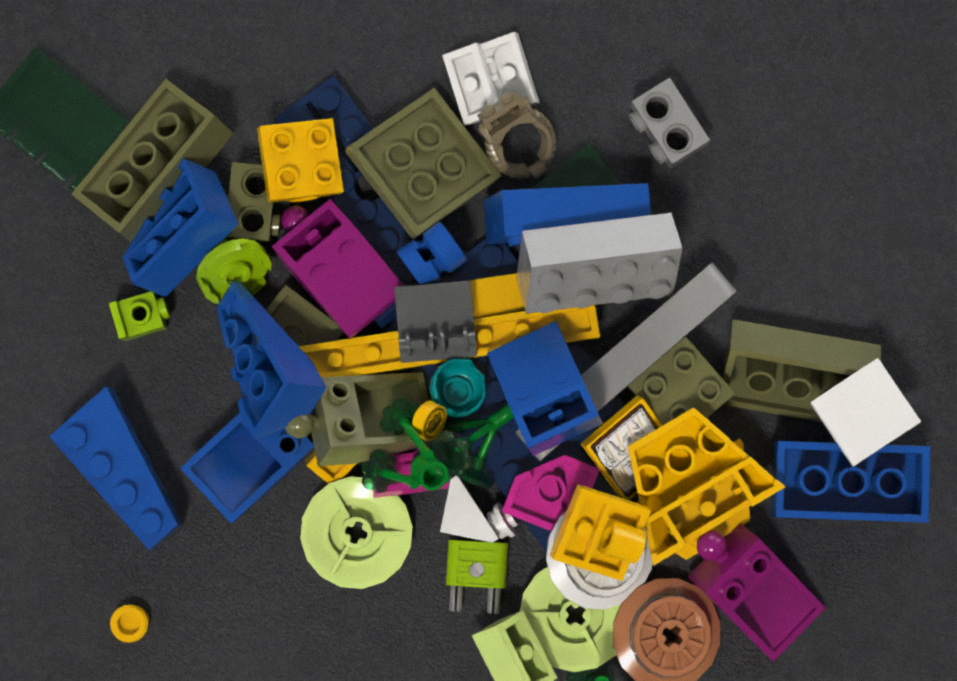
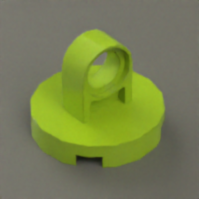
M224 238L203 258L198 266L196 279L205 298L215 304H219L218 299L222 300L233 280L239 281L252 296L265 285L264 275L267 269L271 271L272 264L263 246L255 240L242 238L228 241Z

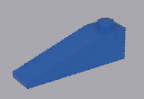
M233 280L216 309L225 347L232 349L235 366L230 371L232 380L238 381L243 398L237 401L240 414L253 439L261 440L287 427L289 422L295 417L310 415L327 387L309 357L239 281Z

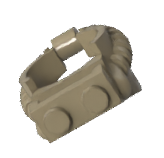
M509 91L504 93L500 100L493 105L489 104L481 109V113L477 115L481 122L478 129L485 138V149L488 158L499 172L506 176L509 175L511 178L527 179L529 176H532L535 180L548 172L546 166L551 163L550 159L554 157L553 151H556L555 132L544 114L534 108L532 109L527 98L521 97L515 91ZM532 123L541 134V145L537 153L540 160L530 167H527L524 163H511L505 160L501 142L505 134L518 124Z

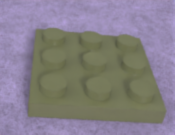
M435 88L349 145L345 151L413 240L502 177Z

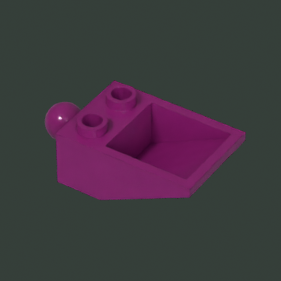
M331 199L311 215L301 206H290L283 212L281 224L288 234L275 243L272 248L287 270L349 339L353 338L395 303L394 287L404 286L403 283Z
M741 523L726 538L721 533L713 530L699 536L696 548L698 554L704 560L688 578L774 662L823 612L825 607L761 539Z

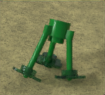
M407 397L397 398L392 406H387L383 409L382 415L384 418L380 422V428L386 433L393 431L394 434L401 435L406 431L419 449V452L413 455L411 475L407 476L398 473L394 467L396 464L395 457L393 455H386L383 450L376 449L371 453L370 460L362 464V471L365 474L362 478V485L365 489L370 491L375 489L376 492L383 493L387 490L388 485H392L397 481L407 484L412 489H416L421 485L428 491H435L449 482L454 472V467L449 462L452 458L451 452L448 449L441 450V447L435 442L425 444L412 426L414 414L420 407L417 402H410Z

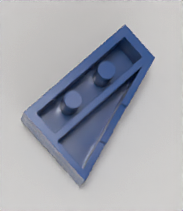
M183 158L178 166L182 173L172 189L165 188L159 198L164 202L153 220L146 218L122 257L132 284L163 297H167L203 258L239 224L217 173L186 158Z

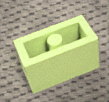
M523 610L499 619L472 635L494 681H554L557 679Z

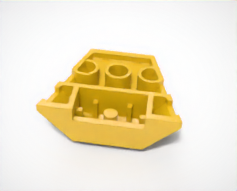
M694 407L627 446L639 503L651 510L645 524V531L653 566L746 508L755 506L785 488L781 482L769 474Z

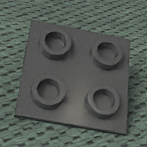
M470 280L394 287L401 363L477 356Z

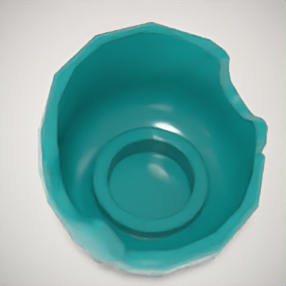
M451 358L439 365L430 378L429 392L431 399L445 407L447 416L455 418L466 417L478 410L486 397L485 376L476 368L472 360L468 358Z

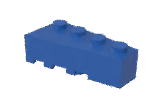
M648 183L501 190L483 200L487 245L508 243V246L511 247L520 246L521 234L525 230L651 215Z

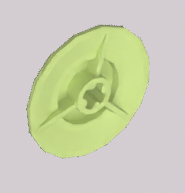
M350 476L329 483L312 497L302 516L300 540L307 561L322 578L339 587L364 589L385 582L401 568L411 549L413 525L407 506L398 495L374 498L370 478ZM357 522L363 523L362 530L367 532V537L359 538L357 543L351 542L352 535L347 533L348 526L354 527Z
M546 567L534 576L523 592L520 611H524L553 668L571 672L598 668L616 656L613 648V622L620 605L605 610L584 608L582 616L585 620L581 624L576 621L569 624L566 622L569 616L566 611L567 607L572 605L574 608H578L579 605L561 594L552 582L549 569Z

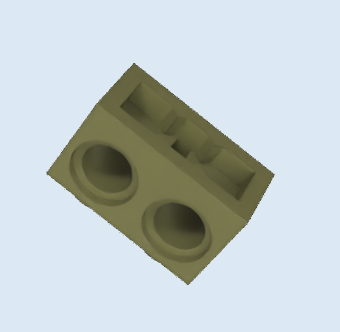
M232 162L228 201L239 224L225 238L229 241L244 238L255 240L259 244L272 245L273 236H279L281 230V214H276L277 202L268 203L266 190L262 194L254 195L248 189L249 183L253 178L264 177L263 167L257 164ZM253 213L261 214L264 219L261 229L256 232L247 231L244 226L245 219Z

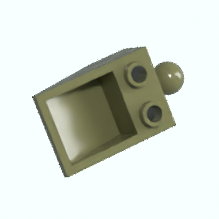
M423 372L321 377L327 388L310 415L297 416L285 427L286 432L294 438H304L310 433L312 434L318 466L355 464L416 449V445L397 419L396 413L402 412L412 425L417 409L423 403L429 401ZM438 436L431 441L422 440L428 446L436 444Z

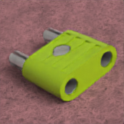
M448 540L446 585H450V611L454 612L456 586H458L457 612L462 611L463 586L488 588L487 613L492 614L493 588H496L494 614L500 613L501 588H506L508 543Z

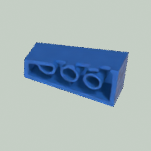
M106 386L49 437L147 549L154 550L183 525V522L166 489L159 480L147 452L143 449L130 419L126 416L114 388Z

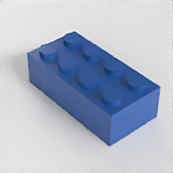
M772 442L771 475L781 482L785 488L771 496L770 517L929 523L930 446L886 445L852 467L837 443Z

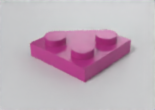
M563 455L515 476L501 512L552 531L558 518L567 511L577 484L593 489L599 469Z

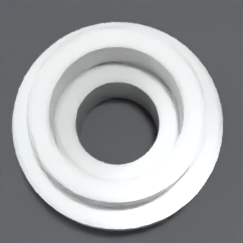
M500 502L495 503L492 506L493 510L487 513L492 529L501 539L506 536L514 537L518 534L516 526L520 524L519 518L501 512L503 505Z

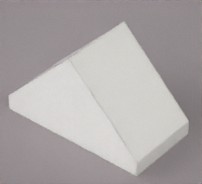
M456 475L450 480L440 532L493 543L499 539Z

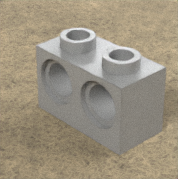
M670 77L631 102L630 109L632 112L628 116L639 133L645 131L650 138L652 144L648 147L660 165L665 162L668 168L671 169L708 145L710 139ZM654 101L660 102L666 108V115L660 119L652 118L647 113L646 106ZM670 133H680L686 139V147L681 150H674L667 144L666 137Z

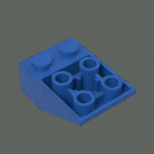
M556 321L487 353L515 421L533 456L603 424Z

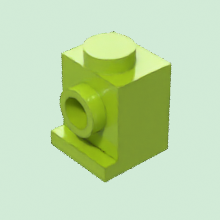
M150 291L109 303L118 337L122 341H129L168 329L165 319L170 318L169 308L165 297L158 298L156 293ZM144 307L147 315L145 319L137 321L134 318V312L137 308Z

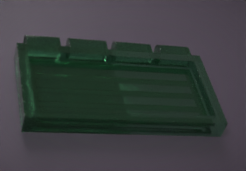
M36 48L30 52L0 89V134L8 138L18 128L19 131L13 137L11 143L34 161L44 151L48 152L41 161L40 166L63 184L75 174L76 178L69 186L71 191L78 187L129 124L127 120Z

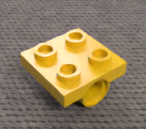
M333 118L264 125L257 128L268 203L279 201L303 202L322 196L340 195L344 192Z
M577 484L549 555L553 560L623 581L629 564L637 563L644 551L646 534L643 529L651 510L647 506Z

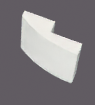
M516 32L482 44L474 43L442 55L465 126L479 123L480 120L477 115L481 113V109L486 105H493L500 100L504 93L509 91H515L521 97L527 98L531 106L540 103L519 34Z
M878 358L810 403L852 467L921 423V420Z

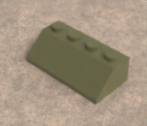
M165 79L71 195L132 242L146 218L153 220L164 202L159 198L165 188L171 190L182 173L178 166L183 158L206 168L234 133L214 114Z
M732 319L725 347L721 378L735 394L723 405L822 422L810 403L878 358L881 361V345Z

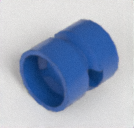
M440 221L422 233L423 240L421 242L412 240L396 252L419 285L438 283L441 280V273L443 271L452 273L467 262L465 255ZM430 254L435 258L427 262L424 261Z

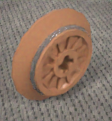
M656 578L637 587L621 603L613 622V648L621 667L635 681H697L712 665L720 646V620L713 602L697 586L678 578ZM665 628L672 630V633L676 636L673 642L666 640L665 635L662 634Z

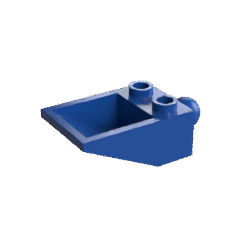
M239 413L180 469L222 515L233 524L313 452L314 444L309 436L294 438L286 432L285 428L261 440H255ZM285 438H292L295 442V448L287 453L283 451L281 443Z

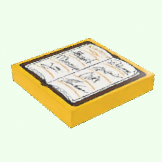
M638 395L581 443V446L618 497L630 500L637 494L627 446L662 426L645 400Z

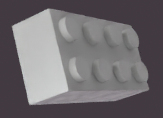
M672 213L522 231L517 282L526 314L536 312L549 313L554 310L575 307L587 308L591 305L606 303L620 304L630 300L645 298L659 299L664 296L673 295L683 248Z

